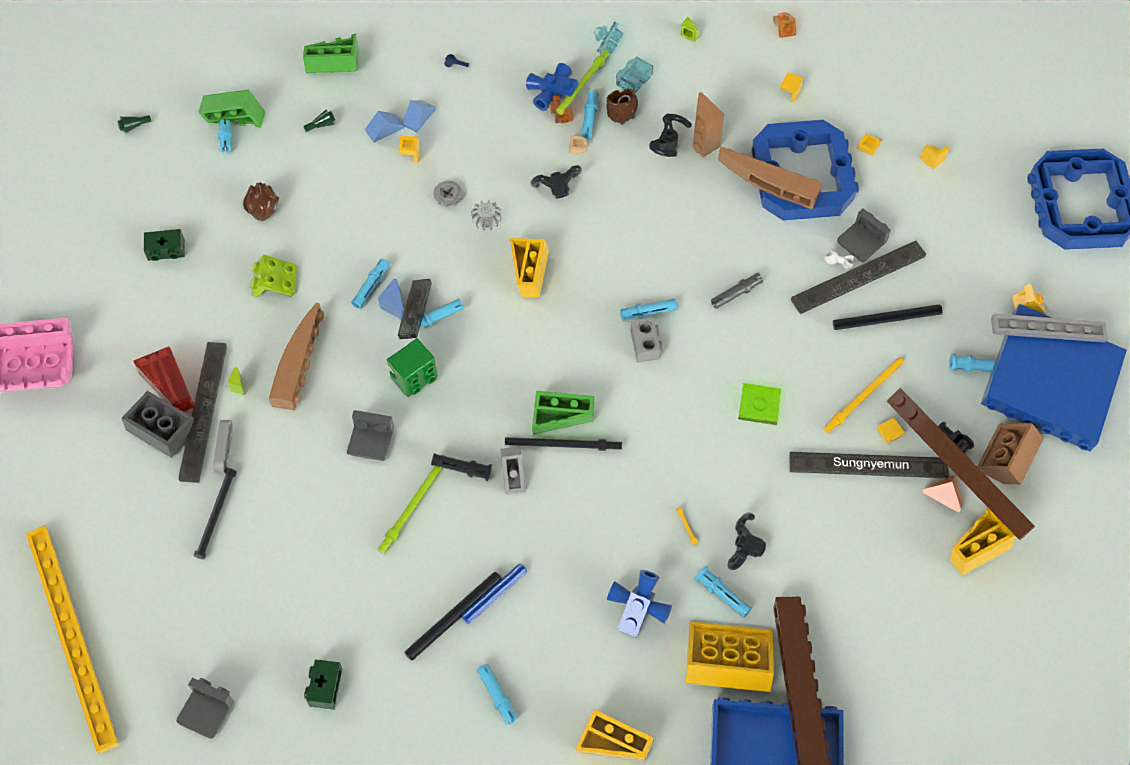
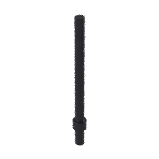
M505 437V445L598 449V451H606V449L622 450V442L607 441V439L587 441Z

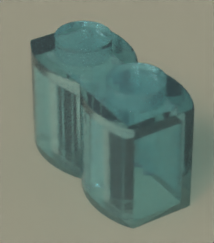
M637 56L630 59L626 67L617 72L616 85L624 90L632 89L636 93L652 76L653 65Z

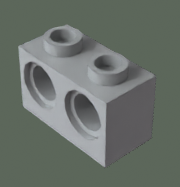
M648 318L631 321L630 332L637 363L659 360L660 352H663L662 342L658 341L659 328L658 325L654 324V319Z

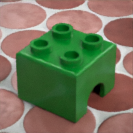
M418 338L386 359L388 366L392 369L389 372L390 378L407 397L412 394L416 395L427 383L431 384L437 379L435 357Z

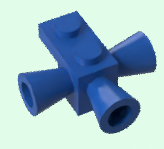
M564 63L557 64L554 74L547 73L544 78L533 73L528 75L526 88L528 90H541V93L533 99V104L538 109L546 111L550 102L559 103L563 95L572 96L579 84L578 80L568 78L572 74V70L568 65Z
M640 570L638 586L632 592L616 581L613 582L607 600L627 604L618 630L637 637L647 614H650L665 625L672 605L653 601L655 593L651 591L660 579L657 574L647 570Z

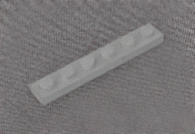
M993 314L991 317L993 334L1092 342H1106L1108 339L1106 322Z

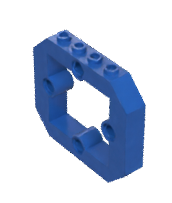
M825 120L767 124L753 139L751 151L754 159L780 167L778 162L771 160L769 149L789 147L794 153H803L809 145L827 144L832 163L830 174L835 178L838 191H820L813 209H809L759 189L762 208L783 221L840 216L853 202L856 193L859 191L858 182H855L854 179L855 168L851 166L852 155L848 153V139H845L844 132Z
M1104 148L1047 151L1033 166L1027 180L1028 184L1031 185V197L1035 201V213L1039 217L1038 226L1041 228L1044 237L1064 250L1123 247L1130 239V177L1126 163ZM1106 173L1110 188V194L1106 199V203L1110 208L1116 210L1119 222L1102 223L1098 217L1088 216L1083 224L1062 225L1057 205L1058 193L1053 189L1050 176L1064 175L1068 181L1076 182L1080 180L1082 174Z

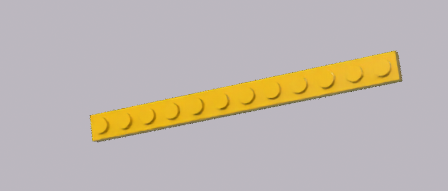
M43 526L26 533L96 752L100 754L118 746L119 742L48 528Z

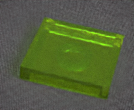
M743 383L738 420L777 425L781 388Z

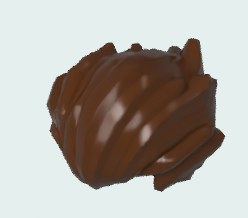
M629 88L622 92L615 90L607 95V115L614 123L618 122L623 125L626 121L635 118L638 99L634 90Z
M259 182L256 183L255 187L250 185L243 199V207L247 213L253 215L257 220L265 221L276 211L279 197L276 196L270 185L266 186L265 183Z

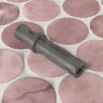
M755 273L746 280H740L739 284L712 298V305L716 304L714 308L718 309L743 293H749L750 289L763 283L762 277L758 278L760 274Z

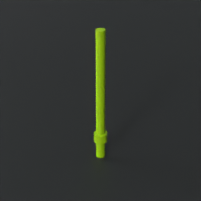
M604 50L600 56L595 58L593 65L578 82L579 85L572 96H567L556 109L558 114L564 112L597 69L604 65L606 58L609 56L607 50Z
M433 467L392 529L389 528L386 532V538L378 548L379 552L384 554L391 543L396 541L399 531L440 473L442 467Z

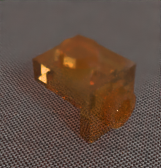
M787 12L773 16V23L779 27L780 38L796 35V22L793 16Z
M560 95L553 96V103H550V112L554 114L555 123L572 122V108L565 109L562 114H558L556 109L561 104Z

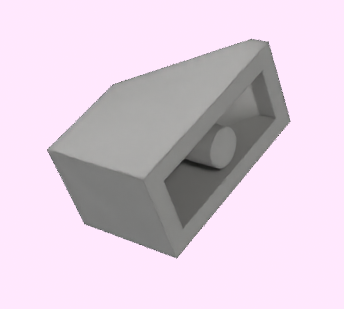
M520 447L500 449L506 494L525 492Z

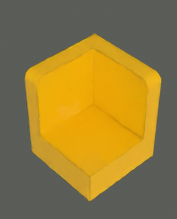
M787 72L780 85V89L792 93L791 102H795L802 88L803 77Z
M400 136L399 154L413 155L414 163H418L420 150L418 136Z
M926 144L920 159L934 169L945 161L949 147L946 146L939 150L936 146L930 147Z

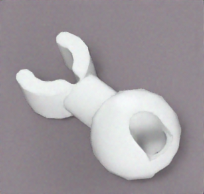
M832 250L825 254V261L830 265L840 263L848 270L853 266V264L849 263L854 259L852 255L842 257Z

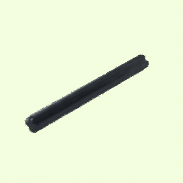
M931 305L837 319L833 321L834 330L935 316L941 315L943 310L941 305Z
M493 572L405 650L404 653L407 658L412 661L459 620L467 609L502 579L497 572Z

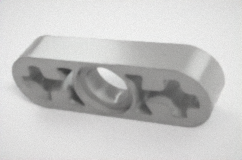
M220 420L213 461L215 473H224L228 465L233 431L232 420Z

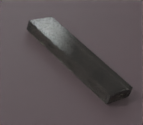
M430 279L412 281L398 331L399 339L418 337L432 285Z

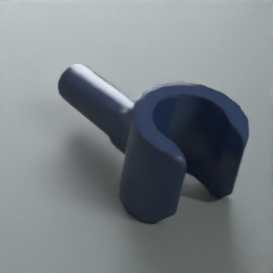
M453 54L447 55L444 62L446 67H452L453 64L469 66V63L457 60Z

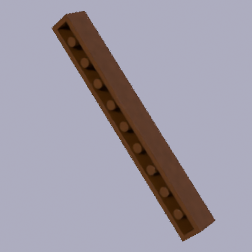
M800 596L776 597L773 610L797 765H832L831 759L827 758V752L829 751L828 739L824 738L823 734L825 732V720L820 716L822 702L820 698H817L819 690L818 680L814 679L813 674L815 673V661L811 660L810 656L812 654V643L807 638V635H809V625L804 620L806 607L805 604L801 603Z

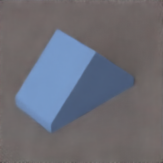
M411 100L402 124L418 132L436 110V107L423 100Z
M378 111L365 128V131L372 141L376 142L403 129L404 125L396 114Z
M393 279L379 296V305L381 309L403 320L405 315L398 281Z

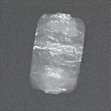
M481 200L480 204H475L474 209L471 211L473 224H476L477 229L482 227L484 231L486 228L492 230L493 226L498 227L502 219L500 207H497L496 202L491 204L490 200L487 203Z

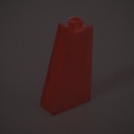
M170 346L133 360L142 378L164 401L183 412L195 407Z

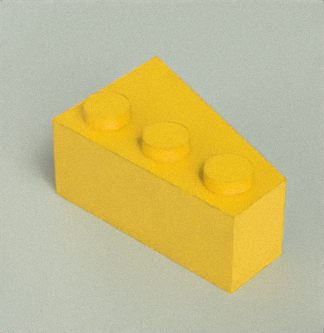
M510 238L520 294L522 297L540 298L549 254L545 239Z
M987 508L982 517L978 518L975 525L952 548L950 561L963 576L1011 549L1015 535Z
M594 709L579 740L576 751L645 761L654 738Z

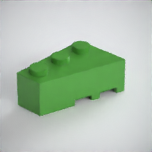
M356 33L351 34L350 38L341 40V37L335 38L336 41L326 43L323 41L304 46L303 60L306 73L357 71L359 49Z
M536 391L532 424L533 435L593 422L595 396Z

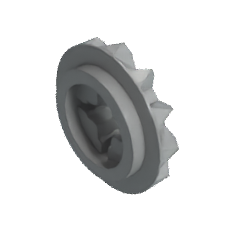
M444 181L435 187L434 198L438 201L439 205L444 204L447 207L449 204L454 206L455 202H460L462 189L457 183ZM449 192H451V196L448 195L445 197V193L448 194Z

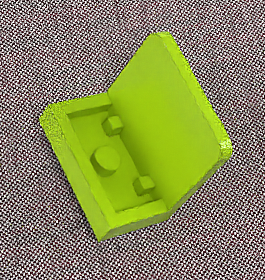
M264 254L257 262H254L252 266L254 275L250 282V288H252L251 296L259 297L265 289L290 297L294 295L297 274L296 264Z

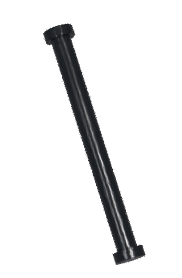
M225 469L224 473L226 475L198 550L193 554L198 559L206 558L205 552L232 479L237 474V471L234 469Z

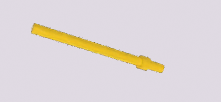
M900 357L896 359L841 412L838 411L823 428L824 431L830 433L837 425H841L856 407L904 363V360Z

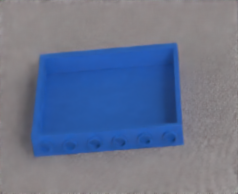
M1021 304L1012 313V315L1051 318ZM1005 335L981 405L986 406L990 410L998 411L1008 418H1014L1023 423H1032L1035 428L1043 433L1053 435L1063 442H1069L1082 450L1090 452L1099 442L1127 350L1108 341L1092 342Z
M726 697L714 699L712 704L710 765H797L788 702L777 705L771 701L752 703L749 699H740L739 701H730ZM826 706L822 708L820 716L825 720V732L823 734L829 743L827 758L831 759L832 765H844L843 710H838L835 706Z

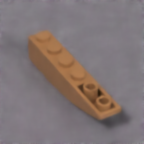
M724 147L719 149L718 160L745 181L778 198L813 209L821 191V182L785 170L782 167L768 164L765 161L754 159L748 155L740 154Z
M315 303L306 314L284 350L269 395L272 407L295 410L296 403L299 404L300 389L305 384V371L309 370L310 354L314 353V340L318 338V326L324 318V311L321 310L320 303Z

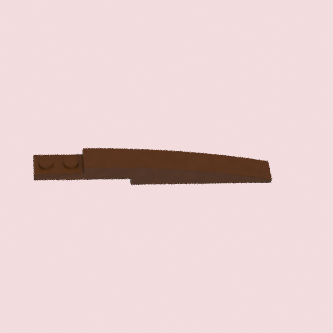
M901 388L887 400L888 404L1019 540L1035 527Z

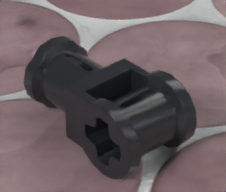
M945 421L938 426L964 453L974 447V442L970 437L962 434L959 430L953 432L946 426L947 423Z

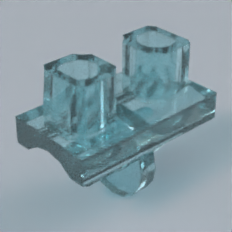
M614 21L609 31H607L606 26L597 27L594 30L595 39L597 41L603 40L597 49V52L600 54L603 50H607L612 54L617 44L609 39L611 38L618 43L624 33L617 29L619 25L617 22Z

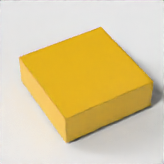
M865 133L857 145V149L873 156L880 146L881 140Z
M895 418L877 426V430L887 444L905 434Z

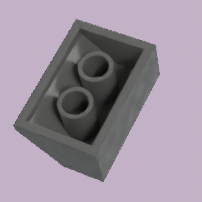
M146 391L122 417L126 431L171 458L184 445L194 421L193 417L149 391Z

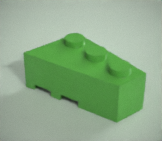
M249 89L203 95L199 108V113L207 123L219 124V121L224 119V124H226L227 119L230 122L239 123V126L255 124V127L261 128L265 114L264 109Z

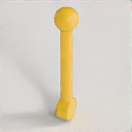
M681 507L676 508L691 538V544L696 545L698 539L694 537Z

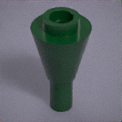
M326 109L312 122L303 127L308 132L316 127L334 125L335 117L332 111L328 112Z
M150 115L143 117L120 116V120L117 122L120 131L123 130L124 133H127L141 124L151 122Z

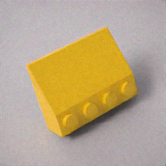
M690 621L685 683L771 692L774 676L773 630Z

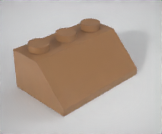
M700 92L698 93L693 149L705 157L720 147L724 113Z
M999 423L977 467L985 475L1003 484L1021 485L1043 437L1032 423Z

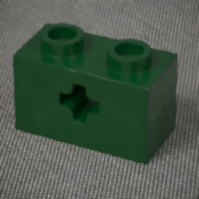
M181 229L144 232V253L147 260L158 261L161 259L185 257V239Z
M315 659L314 666H310V685L306 686L304 692V699H306L309 707L335 709L343 670L340 662Z

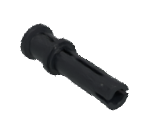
M436 453L433 454L431 462L432 466L467 473V476L471 478L475 476L483 478L485 481H489L492 464H479L475 460L467 462Z

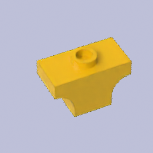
M1031 284L1024 286L1023 291L1012 295L1015 309L1021 304L1046 315L1043 296L1041 293L1038 294Z

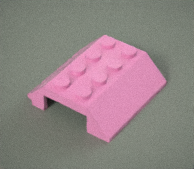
M69 318L0 324V392H4L7 389L8 391L25 390V388L35 389L44 388L45 386H62L72 379L74 344Z

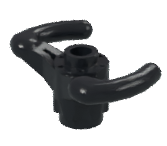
M665 114L663 116V132L659 139L652 140L649 143L650 150L661 156L676 157L677 151L675 150L678 146V133L673 129L672 121H678L685 127L691 128L692 123L681 115Z
M575 165L563 174L561 172L550 174L551 177L542 174L537 175L530 183L535 188L539 187V183H542L551 188L555 199L563 198L569 195L568 182L571 178L578 176L582 168L579 165Z
M753 513L743 514L736 522L735 530L738 536L735 540V546H737V550L732 558L728 560L727 567L729 570L740 568L748 555L761 557L765 551L766 542L752 535L745 526L748 520L752 521L755 519Z

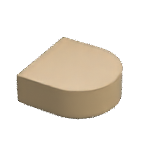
M570 136L569 153H584L587 150V140L582 136Z

